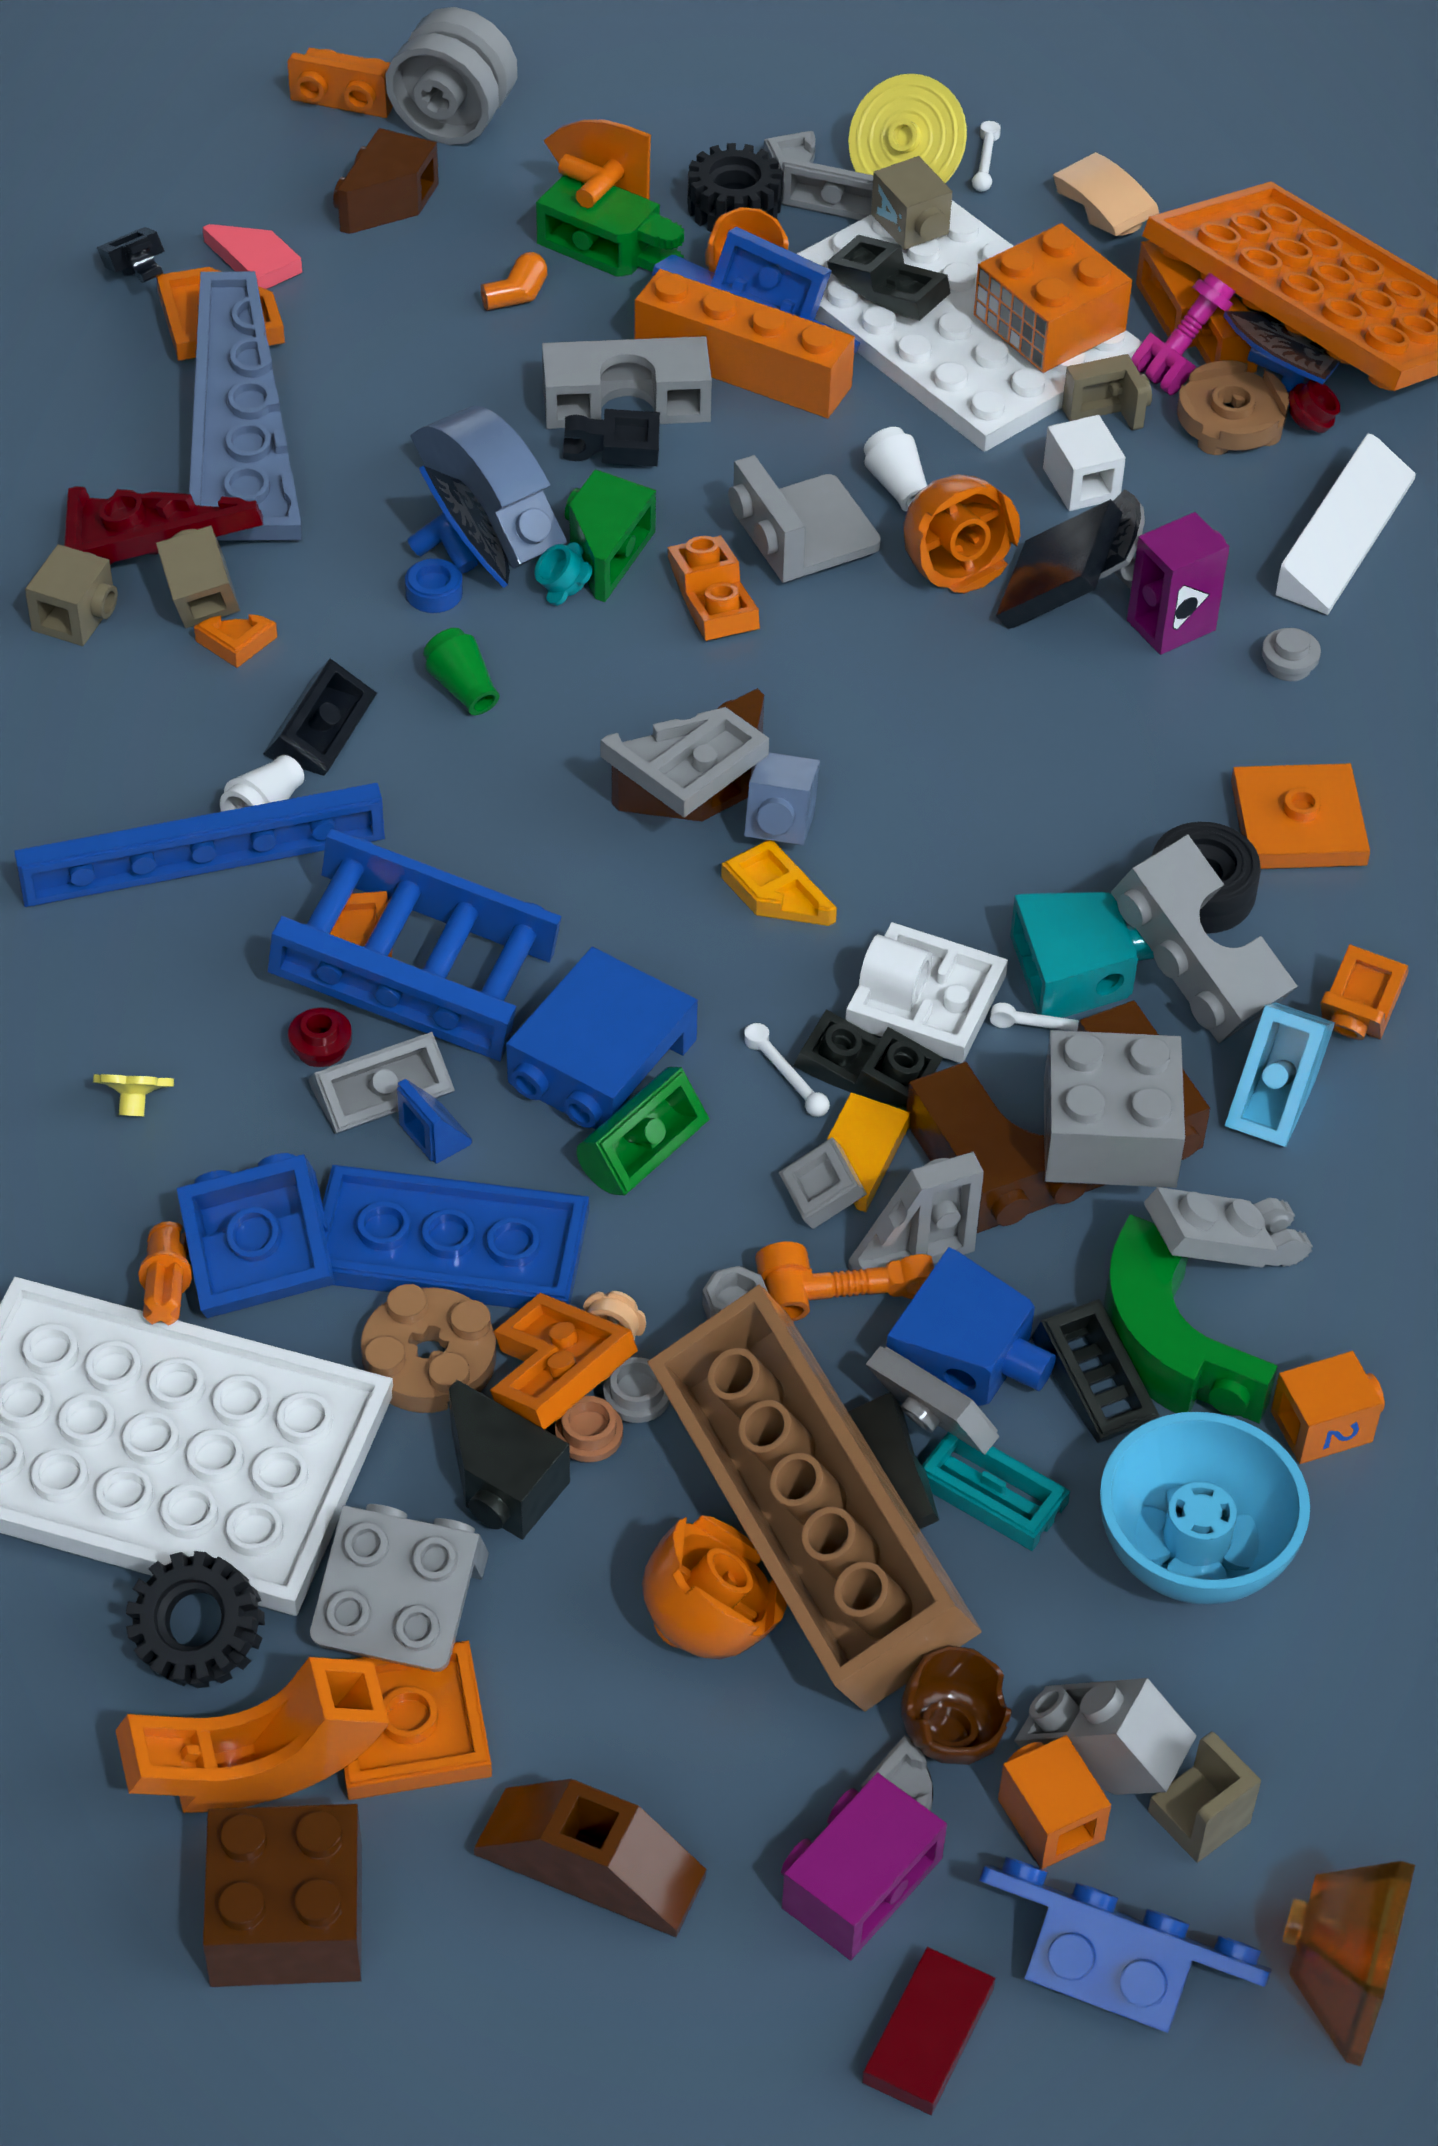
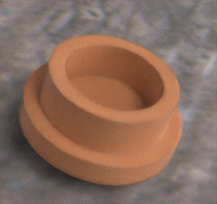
M584 1396L567 1410L564 1416L556 1421L555 1436L570 1444V1458L580 1462H597L610 1457L620 1447L623 1440V1422L618 1412L606 1400L596 1396Z

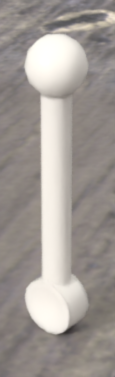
M985 121L980 126V137L983 139L979 171L972 178L973 188L979 192H986L992 185L989 168L993 142L999 139L1001 130L999 123L994 121Z
M1008 1003L993 1005L990 1015V1022L999 1028H1009L1015 1023L1063 1031H1077L1079 1020L1019 1012Z
M753 1023L747 1026L744 1035L746 1046L763 1052L805 1100V1108L808 1114L813 1117L824 1116L830 1107L827 1096L823 1093H815L771 1044L768 1027L761 1023Z

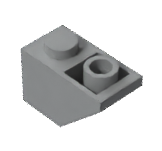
M1148 1678L1045 1686L1044 1690L1031 1703L1029 1716L1014 1741L1022 1748L1033 1742H1041L1045 1745L1067 1735L1100 1788L1114 1795L1167 1792L1197 1735Z

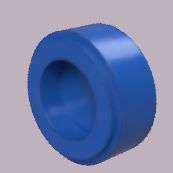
M433 558L415 563L408 569L405 575L407 601L417 610L427 613H440L454 608L463 596L461 571L456 565L443 559Z

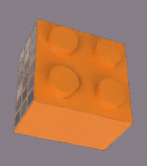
M1060 223L978 264L974 316L1044 373L1126 331L1132 279L1064 224Z

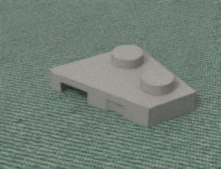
M726 707L698 713L695 717L687 720L673 719L653 724V735L622 742L618 733H614L600 740L601 758L682 817H686L769 755V737Z
M974 1152L950 1159L938 1158L922 1167L912 1169L848 1260L850 1271L853 1269L858 1271L859 1269L865 1270V1268L884 1267L891 1261L901 1260L915 1254L932 1256L934 1264L940 1260L948 1247L957 1250L963 1255L974 1252L984 1171Z

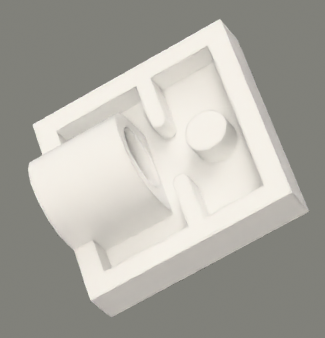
M891 922L885 936L877 934L870 943L863 961L859 986L846 1009V1020L864 1031L880 1037L883 1036L887 1027H890L943 1058L963 1063L1006 977L1008 959Z

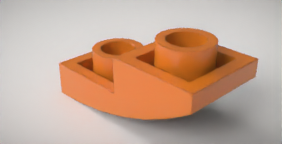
M698 536L691 538L684 544L667 547L668 558L683 599L705 641L760 629L759 609L740 582L739 561L722 536Z

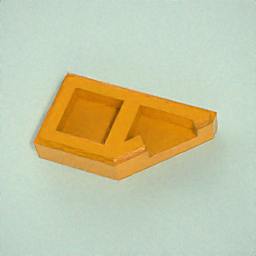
M767 840L721 864V878L755 915L830 926L836 922L837 907L774 841Z

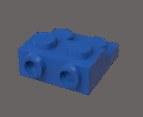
M289 1153L271 1155L260 1160L258 1167L235 1173L226 1170L207 1172L198 1176L194 1180V1184L176 1188L200 1310L206 1318L335 1284L325 1232H328L316 1172L304 1154L299 1156Z

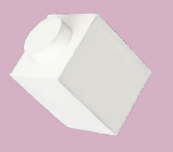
M1100 415L1048 426L1043 469L1068 511L1102 504L1110 499L1113 501L1121 493L1126 457Z

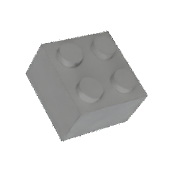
M1050 1030L1044 1074L1045 1182L1177 1188L1185 1143L1181 1036Z

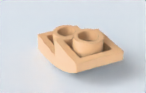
M1097 152L1053 174L1058 193L1083 204L1089 224L1114 236L1131 234L1140 229L1142 222L1148 220L1149 216L1159 214L1157 203L1145 189L1125 170Z

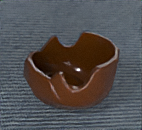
M947 1645L925 1654L909 1677L901 1701V1717L913 1746L919 1747L925 1756L946 1764L970 1765L994 1753L1007 1729L1006 1724L1009 1722L1012 1714L1011 1708L1006 1706L1002 1692L1004 1674L999 1666L973 1648Z

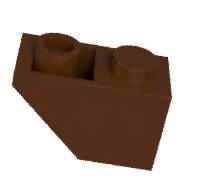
M378 128L366 147L362 146L359 149L355 164L347 176L341 177L336 184L333 204L335 208L339 209L340 232L352 234L419 215L439 185L437 142Z

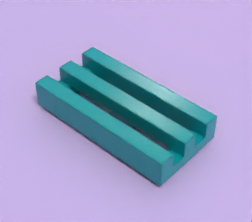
M949 1432L922 1464L927 1473L932 1494L1030 1551H1033L1040 1542L1041 1533L1043 1531L1047 1532L1054 1524L1057 1512L1062 1513L1069 1503L1070 1490L993 1446L984 1455ZM952 1452L959 1454L987 1471L981 1473L951 1456ZM1006 1482L1041 1501L1043 1504L1038 1506L1008 1489Z

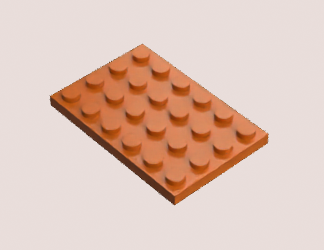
M1272 181L1148 217L1142 236L1159 246V250L1164 256L1176 261H1183L1201 272L1200 276L1202 279H1205L1210 272L1236 291L1235 294L1242 297L1241 300L1244 305L1253 310L1270 314L1283 322L1285 328L1290 332L1305 336L1325 348L1328 355L1339 360L1340 363L1351 364L1369 375V381L1375 386L1385 390L1396 391L1438 375V280Z

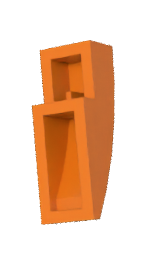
M1149 240L1143 241L1140 247L1136 285L1169 338L1201 294L1193 288V285L1198 278L1202 281L1204 279L1200 276L1201 272L1183 261H1176L1164 256L1160 252L1159 246ZM1234 295L1229 300L1233 305L1228 311H1249ZM1217 307L1205 325H1202L1199 333L1195 334L1196 337L1192 339V343L1188 348L1197 347L1206 364L1216 361H1239L1248 363L1247 372H1257L1258 365L1247 360L1251 346L1232 329L1223 316L1225 311Z

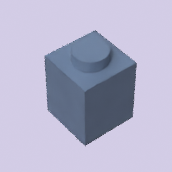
M769 752L768 756L756 764L749 782L745 837L798 845L805 844L815 814L820 760Z

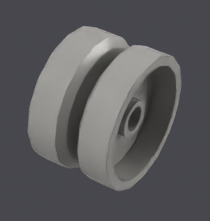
M457 7L435 9L421 19L411 33L408 42L402 45L392 59L386 72V92L395 112L411 129L422 136L447 145L468 143L483 133L496 110L501 107L510 94L517 80V59L507 38L493 23L476 12Z

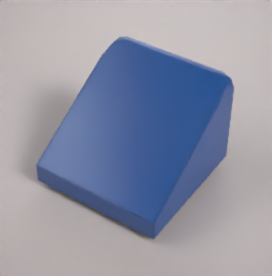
M407 1079L398 1082L399 1125L431 1162L433 1161L437 1164L471 1145L472 1138L442 1103Z

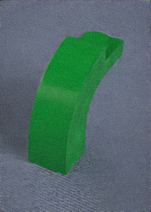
M1130 1214L1114 1245L1104 1308L1150 1398L1174 1413L1190 1412L1196 1399L1211 1404L1224 1414L1241 1416L1260 1424L1270 1402L1278 1365L1208 1338L1194 1329L1183 1318L1174 1302V1296L1184 1279L1188 1257L1171 1255L1156 1225Z

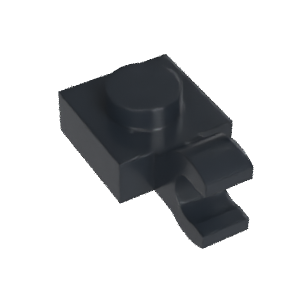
M143 227L97 247L105 268L114 272L122 270L124 276L136 274L142 283L163 275L161 266L157 265L153 256L165 252L157 231Z
M605 409L604 420L591 419L582 415L565 416L564 436L578 437L579 439L564 438L563 458L569 461H583L590 458L594 453L602 451V463L657 466L660 412Z

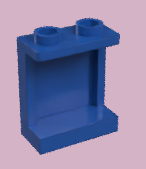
M592 946L506 1043L507 1080L510 1085L515 1087L526 1098L540 1100L567 1114L572 1121L582 1127L597 1129L621 1108L624 1101L669 1049L684 1056L697 1040L698 999Z

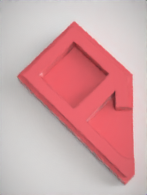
M213 224L202 227L204 242L234 271H255L259 287L268 289L302 273L301 257L272 230Z

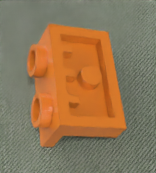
M309 47L306 54L292 53L287 61L290 100L387 118L393 108L386 92V72L390 62H385L378 58H363L337 53L330 49Z

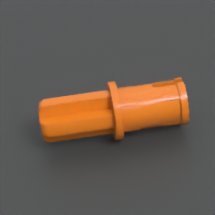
M161 1222L149 1231L147 1256L141 1262L138 1271L139 1282L145 1290L143 1316L152 1325L162 1321L169 1326L179 1319L182 1293L190 1286L192 1280L191 1265L187 1261L189 1250L185 1232L181 1234L182 1225L176 1222Z

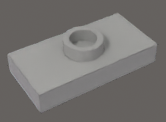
M880 1346L867 1361V1367L885 1388L893 1394L895 1399L903 1403L900 1406L901 1410L924 1430L932 1433L937 1426H940L984 1455L1000 1437L997 1434L998 1430L971 1398L890 1348Z

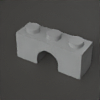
M706 336L542 343L546 429L565 428V416L582 415L591 419L601 420V409L604 404L622 396H633L647 401L653 407L654 412H660V424L711 422L712 378Z
M1186 835L1133 867L1111 891V894L1116 899L1118 909L1124 920L1138 930L1154 952V958L1159 969L1167 977L1174 980L1187 998L1192 1014L1197 1022L1204 1028L1209 1029L1217 1042L1221 1043L1260 1018L1265 1005L1282 1002L1298 986L1262 936L1242 947L1229 948L1214 942L1205 933L1200 922V909L1224 886V883L1190 836Z

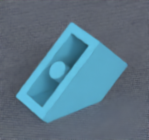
M1276 1002L1265 1005L1225 1126L1286 1147L1315 1084L1335 1022Z

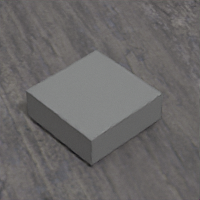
M833 1137L779 1172L803 1220L812 1229L867 1195L843 1148Z

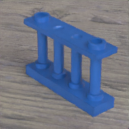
M331 828L326 836L321 876L327 877L331 881L307 924L281 916L271 936L268 972L424 1033L433 1032V1035L437 1038L500 1062L506 1051V1043L511 1038L517 1007L505 1002V999L527 955L550 963L555 952L562 916L547 911L537 904L523 902L374 845L364 838L353 837ZM354 889L363 892L387 891L389 902L365 946H359L330 934ZM412 910L446 923L423 969L388 957ZM469 933L504 945L481 991H476L446 979Z

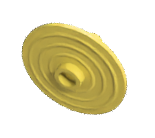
M920 74L897 75L876 85L857 107L849 130L850 158L856 172L873 175L874 171L920 156L940 179L946 183L955 173L962 160L966 146L967 126L959 101L944 84Z

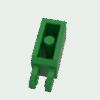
M563 175L536 201L538 245L613 276L632 275L639 267L652 272L655 264L670 255H676L684 259L681 251H677L678 247L682 246L684 242V228H682V225H678L677 222L673 223L672 220L660 216V204L619 187L613 186L591 208H585L576 199V192L585 183Z

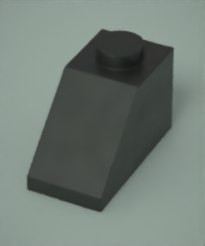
M456 1380L449 1388L450 1418L466 1507L487 1527L492 1529L503 1528L523 1540L570 1483V1444L461 1381Z

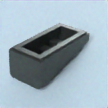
M1100 1298L1041 1320L1031 1338L1036 1346L1056 1355L1052 1375L1097 1443L1136 1429L1160 1416ZM1085 1337L1090 1345L1072 1352L1068 1343ZM1097 1357L1104 1365L1086 1373H1083L1079 1364ZM1110 1378L1118 1386L1095 1396L1090 1386ZM1123 1399H1126L1132 1407V1410L1106 1419L1101 1409Z

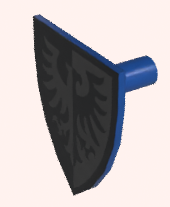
M1253 311L1224 312L1223 316L1232 329L1251 346L1247 360L1282 375L1281 382L1285 386L1288 395L1290 390L1297 384L1304 383L1305 377L1323 384L1340 365V361L1328 355L1325 348L1305 336L1290 332L1285 328L1283 322L1270 314Z
M424 465L420 467L419 470L443 513L408 538V543L412 550L421 557L442 542L453 564L459 568L461 574L474 569L479 561L498 583L505 588L509 582L510 570L508 559L483 507L475 495L460 480Z

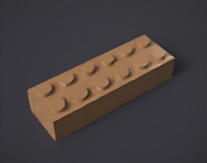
M760 1284L647 1361L834 1686L865 1712L904 1686L925 1654L947 1645L961 1647L982 1632L792 1319Z

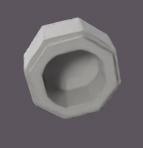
M741 1266L714 1271L703 1288L702 1306L707 1319L759 1284L767 1291L762 1276Z

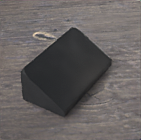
M329 658L310 680L263 754L272 760H275L280 755L290 756L300 764L303 770L324 776L336 760L377 692Z

